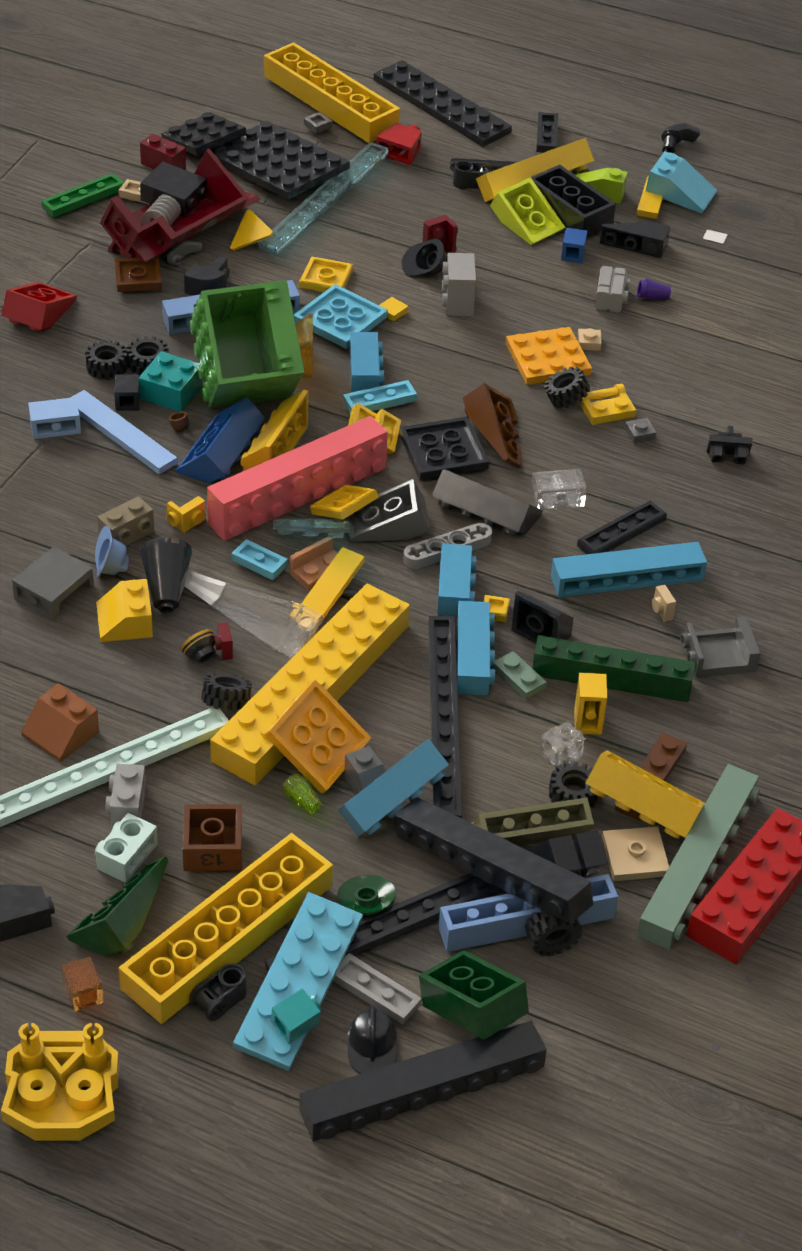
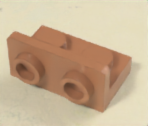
M328 536L290 556V575L307 591L312 590L338 554L333 550V539Z

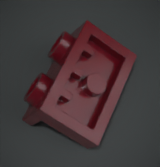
M447 215L424 221L422 242L438 239L442 242L447 255L448 253H455L457 251L458 227Z

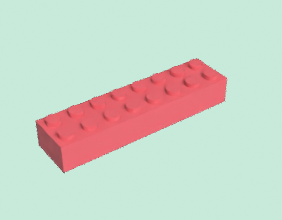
M369 416L207 487L208 525L226 541L320 499L343 485L353 484L386 469L388 431L374 418Z

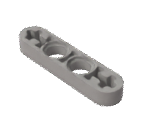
M477 523L409 545L404 549V565L411 569H419L440 562L441 551H432L431 548H442V544H455L453 543L455 540L465 542L464 544L456 545H471L472 551L486 547L491 543L492 529L487 524Z

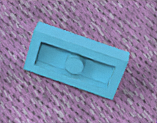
M247 539L231 553L232 561L271 580H274L288 566L287 558Z

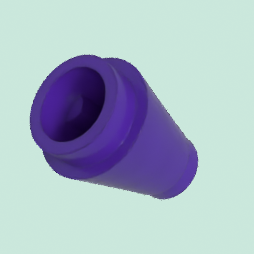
M647 278L639 281L637 297L642 298V300L670 298V286Z

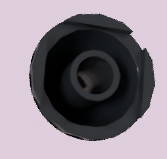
M156 538L145 542L144 548L141 547V558L153 606L163 613L172 612L179 607L192 557L190 544L180 539L178 544L172 543L171 538Z

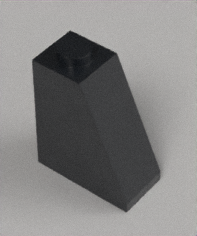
M0 884V942L52 927L51 914L55 913V908L51 896L45 897L42 886Z

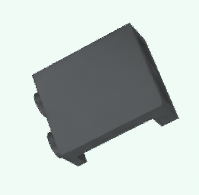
M53 546L12 580L14 599L51 620H55L60 615V602L82 584L88 588L94 585L93 568Z
M746 616L736 617L735 626L732 629L695 632L692 623H686L685 631L681 633L680 637L681 646L686 648L687 661L695 662L694 674L696 677L757 671L760 651Z

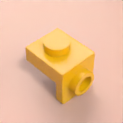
M199 496L182 507L177 506L172 501L166 504L167 521L171 526L178 528L183 533L206 519L205 500Z

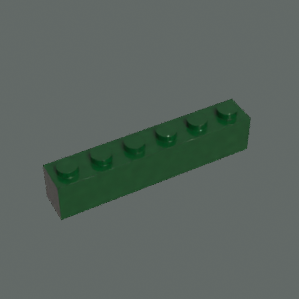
M538 635L532 669L543 678L578 683L579 673L606 674L607 689L689 703L695 662Z

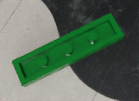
M114 173L44 199L41 201V205L54 218L116 194L124 182Z

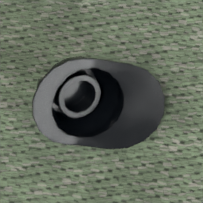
M438 239L418 243L411 246L405 252L401 263L402 270L409 276H418L425 273L438 274L443 270V262H447V253L442 242Z
M370 1005L368 1010L359 1013L348 1029L349 1063L360 1074L396 1062L397 1032L395 1025L384 1012L376 1010L374 1005Z

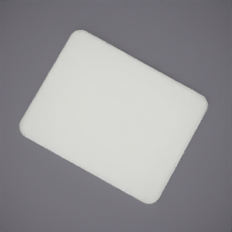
M707 230L703 239L724 243L727 234Z

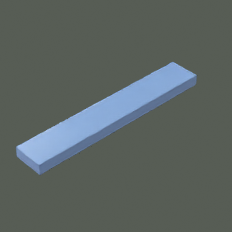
M83 390L70 397H76L80 417L159 475L178 464L175 455L87 391Z

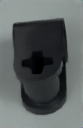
M457 162L455 164L453 185L459 189L479 188L476 178L492 172L491 165L487 162Z
M234 963L223 966L219 971L207 980L199 983L192 990L189 996L190 1002L201 1007L206 1012L208 1020L216 1021L226 1011L246 997L245 970L242 966Z

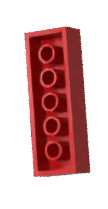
M780 808L774 811L691 913L687 937L736 965L740 962L802 882V820Z

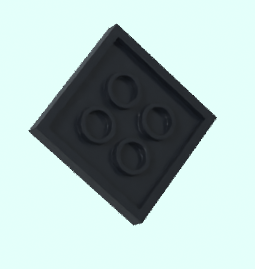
M212 112L203 113L199 118L186 120L184 124L168 128V131L161 133L162 138L185 147L187 152L196 156L205 153L208 149L212 150L247 135L245 126L215 115Z
M468 416L404 426L399 429V435L419 480L440 477L443 469L454 474L489 469V460Z

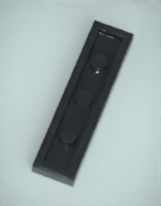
M648 501L577 540V547L586 554L608 552L665 521L667 513L652 501Z

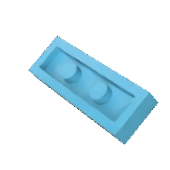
M409 380L343 395V403L350 414L352 407L357 402L371 411H376L417 401V393Z

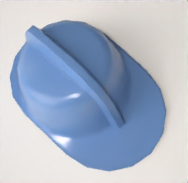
M109 526L102 528L96 544L95 562L97 577L101 574L117 575L119 572H126L128 569L129 558L126 555L127 548L124 544L112 538Z

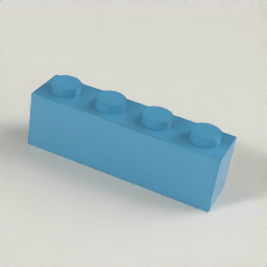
M458 601V694L488 695L489 685H494L495 669H490V666H494L495 650H490V647H494L495 632L490 631V628L494 629V613H490V602Z
M428 738L340 807L338 811L357 836H360L365 831L370 835L382 826L379 821L385 815L392 818L396 812L403 808L401 803L408 798L412 801L424 792L421 788L429 781L433 785L445 776L442 770L449 764Z

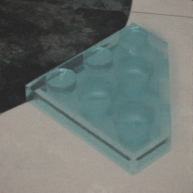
M273 518V530H278V534L283 535L293 534V531L303 532V536H318V533H328L329 538H344V533H350V522L348 519L341 520L335 518Z

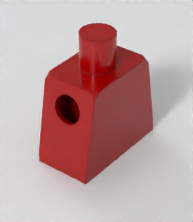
M395 123L377 136L376 154L411 165L421 149L422 132L415 124L406 126Z

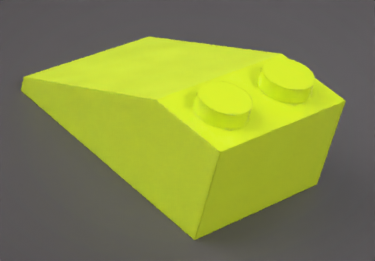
M531 177L498 192L490 205L501 223L531 246L566 228Z

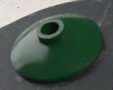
M361 875L344 882L338 890L337 897L340 905L363 915H373L388 909L394 903L396 890L394 885L386 878L376 875Z

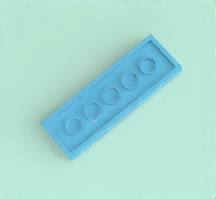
M307 893L233 1042V1048L290 1071L307 1033L288 1044L271 1022L272 1007L303 988L308 996H314L321 1006L362 921L363 914L313 893Z

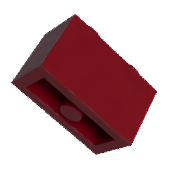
M151 134L140 142L142 165L155 169L162 162H165L183 170L186 169L185 147L155 134Z

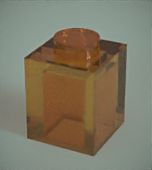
M91 957L74 960L61 966L63 985L74 1012L103 1003L102 984Z

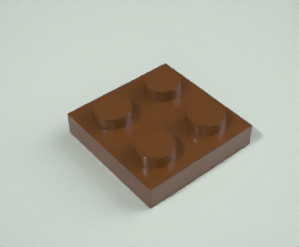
M158 256L146 262L141 261L140 258L114 259L117 292L129 293L132 291L162 290Z

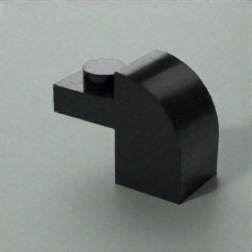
M219 256L210 268L194 263L184 274L185 293L195 296L200 295L201 291L226 288V280L230 274L228 258Z

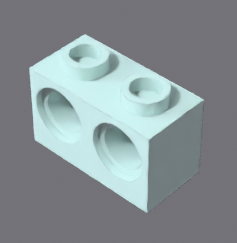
M127 813L121 821L115 823L108 837L98 843L95 849L97 869L126 882L158 845L157 826Z

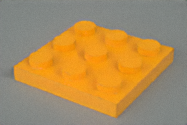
M570 327L506 336L505 344L526 385L546 382L550 380L549 377L551 375H556L555 372H562L563 368L568 370L569 367H574V369L578 367L580 370L582 369L585 376H589L592 373V367Z
M316 679L308 684L264 734L321 794L326 792L345 770V755L363 748L372 738Z

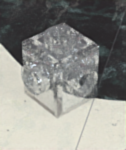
M567 721L559 726L552 727L548 732L542 734L540 754L555 769L559 765L563 767L564 763H573V761L576 762L582 757L585 738L580 730L575 729Z

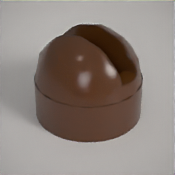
M177 412L169 417L170 425L175 431L182 432L188 428L189 418L186 412Z

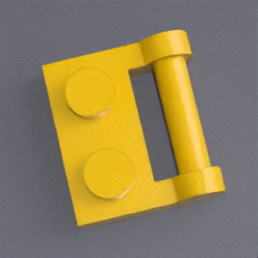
M616 384L613 388L587 392V397H582L583 401L579 402L592 425L636 416V409L627 396L623 384ZM615 396H616V398H612V399H606V400H601V401L590 402V401H593V400L604 399V398H609V397H615Z

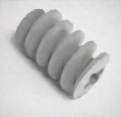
M162 194L143 214L141 218L142 226L160 216H163L168 224L172 225L181 213L179 203L171 196Z

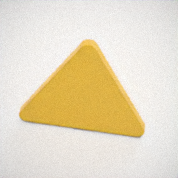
M248 209L244 214L230 249L235 251L256 242L261 245L267 240L266 238L273 236L274 232L256 214Z

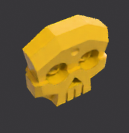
M28 1023L22 1025L19 1029L21 1043L7 1052L5 1076L8 1089L1 1108L3 1122L34 1141H80L115 1121L112 1093L118 1088L119 1055L118 1051L103 1039L102 1026L95 1023V1031L92 1029V1023L87 1024L83 1031H39V1027L31 1023L32 1031H29ZM35 1087H41L40 1090H33ZM82 1087H89L87 1090H81Z

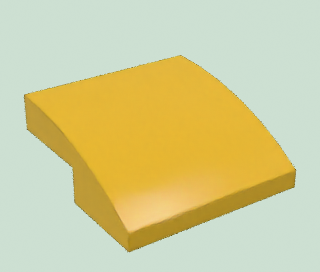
M357 402L352 407L348 426L371 416L388 431L387 454L392 455L395 452L401 420L384 409H381L376 414Z

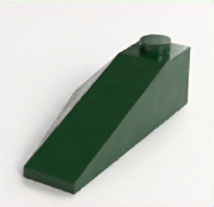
M161 857L143 866L122 885V890L102 902L103 908L94 915L89 913L66 936L68 940L105 957L116 952L121 955L134 946L133 940L143 928L169 860L167 857Z

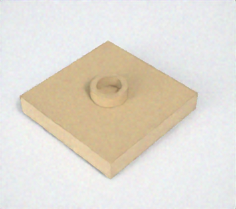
M658 827L603 831L602 840L613 881L664 877L669 864Z

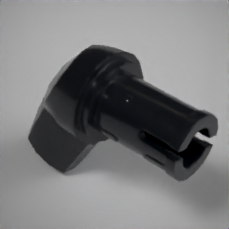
M687 123L666 128L661 135L664 142L662 152L675 153L676 144L683 140L696 141L700 136L699 128Z

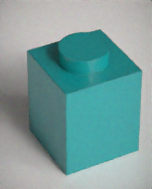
M303 988L272 1007L271 1022L287 1043L290 1044L319 1025L321 1007L314 996H308Z

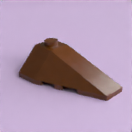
M483 383L463 397L464 411L502 459L519 469L522 467L521 449L516 442V439L519 438V431L514 426L518 423V417L512 399Z

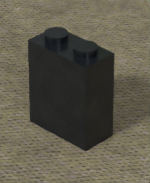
M162 162L140 183V201L152 205L162 194L169 195L179 203L181 208L180 216L185 217L206 198L208 194L207 178Z

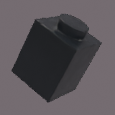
M139 374L115 375L114 396L116 411H139Z

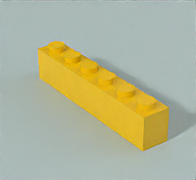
M586 138L486 173L476 178L484 201L488 202L493 200L498 192L557 165L563 166L570 172L576 169L577 173L588 169L587 164L593 162L594 158Z

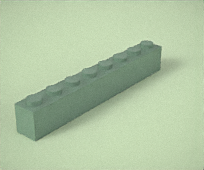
M727 764L643 912L639 922L638 937L670 950L674 940L680 941L686 927L684 924L685 920H690L691 913L697 907V904H695L696 900L703 899L708 884H706L707 880L714 879L719 867L717 864L718 860L723 861L729 850V840L735 841L740 826H738L739 822L744 823L750 811L749 804H755L759 796L760 788H757L758 775Z

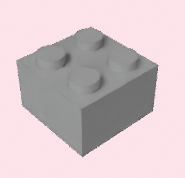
M448 253L447 262H443L442 307H446L447 316H473L476 286L474 253Z

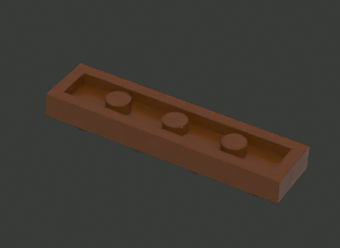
M662 733L640 768L666 782L685 753L687 742ZM615 805L616 811L638 821L641 820L639 818L641 813L630 809L628 812Z

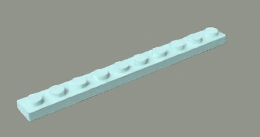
M212 707L0 795V827L109 782L110 775H115L117 764L146 766L211 739L229 720L220 708L217 710Z

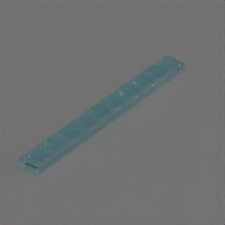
M370 142L350 160V169L328 179L272 229L274 232L273 236L259 241V249L276 256L281 253L388 156V148Z

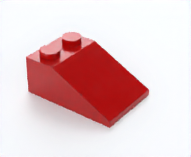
M41 282L7 289L1 316L9 318L11 323H23L28 325L29 329L40 332L43 329L52 327L75 302L77 295Z

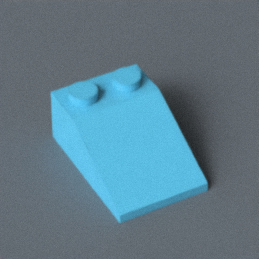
M664 152L651 169L645 190L661 195L664 200L703 214L717 193V189L684 158L668 152Z

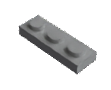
M350 953L342 960L333 979L335 983L370 1005H374L375 1008L402 1025L421 1006L422 998Z

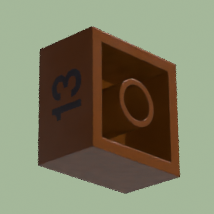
M242 804L184 805V871H242Z

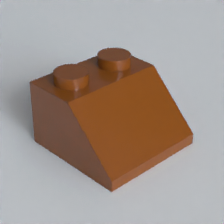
M58 683L38 698L21 731V735L61 762L99 732L98 710Z

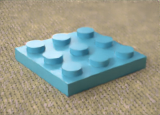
M334 284L295 313L294 320L296 324L347 349L350 347V332H369L388 317V310Z

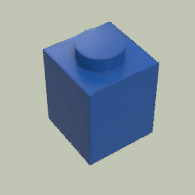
M566 228L561 260L577 263L583 262L587 239L586 230Z

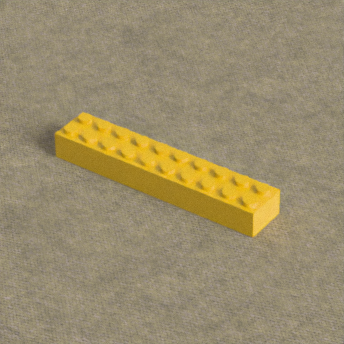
M367 583L210 739L211 762L256 786L284 757L277 747L264 735L266 731L308 684L315 679L338 701L409 627L410 604Z

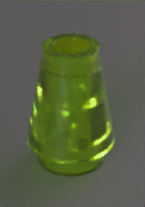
M296 773L283 783L282 790L284 791V796L309 814L315 813L321 807L322 802L304 776Z

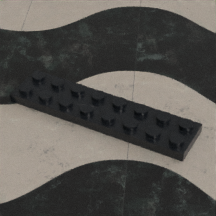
M403 60L374 73V81L482 147L512 133V125Z

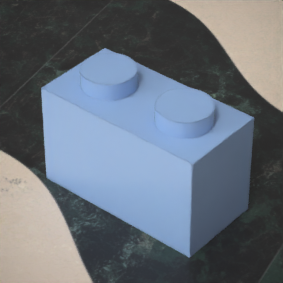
M76 397L28 403L33 439L81 434L80 415Z

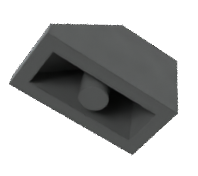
M370 745L345 755L344 777L356 794L386 772L383 763Z

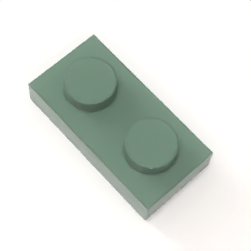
M514 651L494 661L492 669H495L525 700L546 689L547 682Z

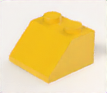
M147 579L121 581L96 602L100 642L153 637Z

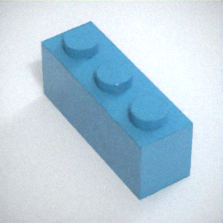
M350 332L351 393L379 387V384H384L383 356H379L383 352V343L378 342V332Z
M442 544L437 615L457 616L458 601L474 602L475 591H470V589H475L476 574L471 573V571H476V556H472L471 545Z

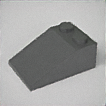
M413 479L379 493V498L348 516L349 536L352 542L409 540L430 531L426 501Z

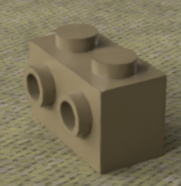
M139 496L97 516L98 533L100 534L104 526H109L112 538L125 546L155 532L153 509Z

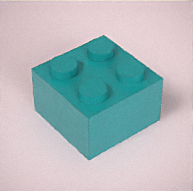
M161 351L139 377L140 400L182 412L203 387V379L200 380L198 375L200 363Z

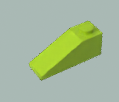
M604 168L576 174L578 178L614 203H621L626 192L628 172L621 171L618 168Z

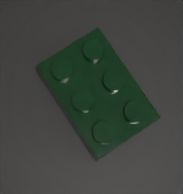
M465 950L419 975L423 1007L483 1040L529 1013L526 981Z

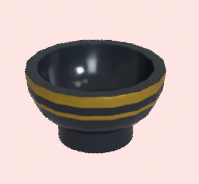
M212 629L202 630L189 637L180 646V651L186 657L196 659L198 663H203L212 658L216 653L214 649L215 635Z

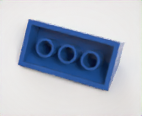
M247 397L217 413L175 471L178 474L211 483L218 478L223 480L230 474V467L240 460V453L251 444V437L261 430L260 425L265 417Z

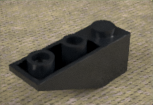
M653 222L602 224L600 244L662 258L668 245L670 226Z

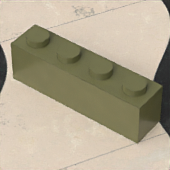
M588 798L481 813L478 814L473 824L520 846L545 842L548 839L568 835L574 837L575 834L589 832L594 822Z

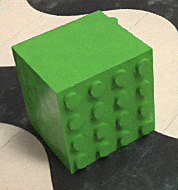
M287 280L201 291L199 299L196 300L197 306L194 307L192 320H190V331L192 335L195 334L196 336L194 353L196 357L200 358L198 375L200 380H204L202 396L203 401L208 402L209 409L231 406L245 397L252 403L291 397L304 374V367Z

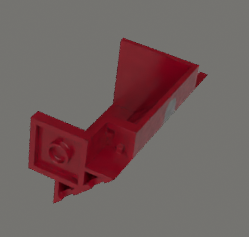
M208 149L194 174L207 178L208 194L185 217L179 215L173 224L169 225L164 217L160 216L142 226L141 218L152 205L149 204L132 213L122 200L116 196L110 200L100 224L113 239L108 252L118 251L123 256L130 258L136 256L141 261L146 262L261 199L256 194L245 192L233 179L231 173L221 164L218 157Z

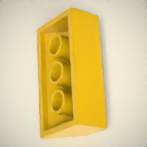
M304 389L282 401L277 410H273L268 423L262 426L261 433L257 438L253 439L248 452H244L242 455L241 466H243V471L295 448L308 428V390Z
M608 750L600 754L586 781V784L591 786L589 790L602 798L608 795L616 800L614 804L628 812L630 809L641 813L640 819L651 825H654L655 822L666 827L664 831L677 839L680 836L687 837L705 805L701 800Z

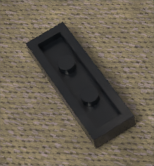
M538 112L536 152L544 153L557 148L558 113Z

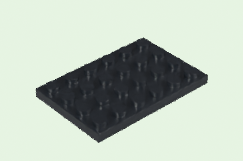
M269 121L261 122L260 125L247 129V135L211 150L225 168L288 200L350 169V161Z

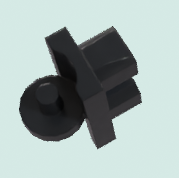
M728 425L727 432L718 431L717 435H709L706 452L710 453L712 462H723L725 454H733L734 463L745 464L750 454L753 438L742 437V433H733V426Z

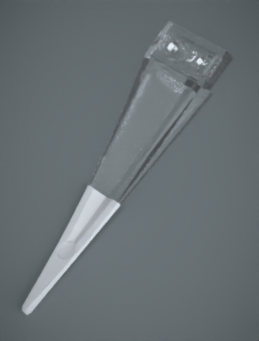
M188 570L184 587L274 652H278L289 659L296 655L311 640L324 620L321 614L302 604L248 590Z

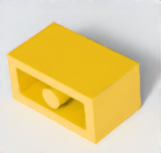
M579 673L574 708L575 733L602 735L607 703L606 674Z

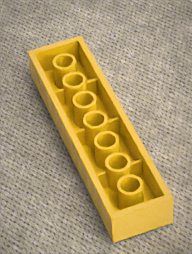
M293 42L264 55V77L366 142L372 143L376 141L380 133L395 123H400L399 107Z
M290 833L119 967L120 989L160 1024H163L190 1002L189 996L199 983L207 980L223 966L239 963L297 915L308 892L321 896L333 886V864L293 833Z

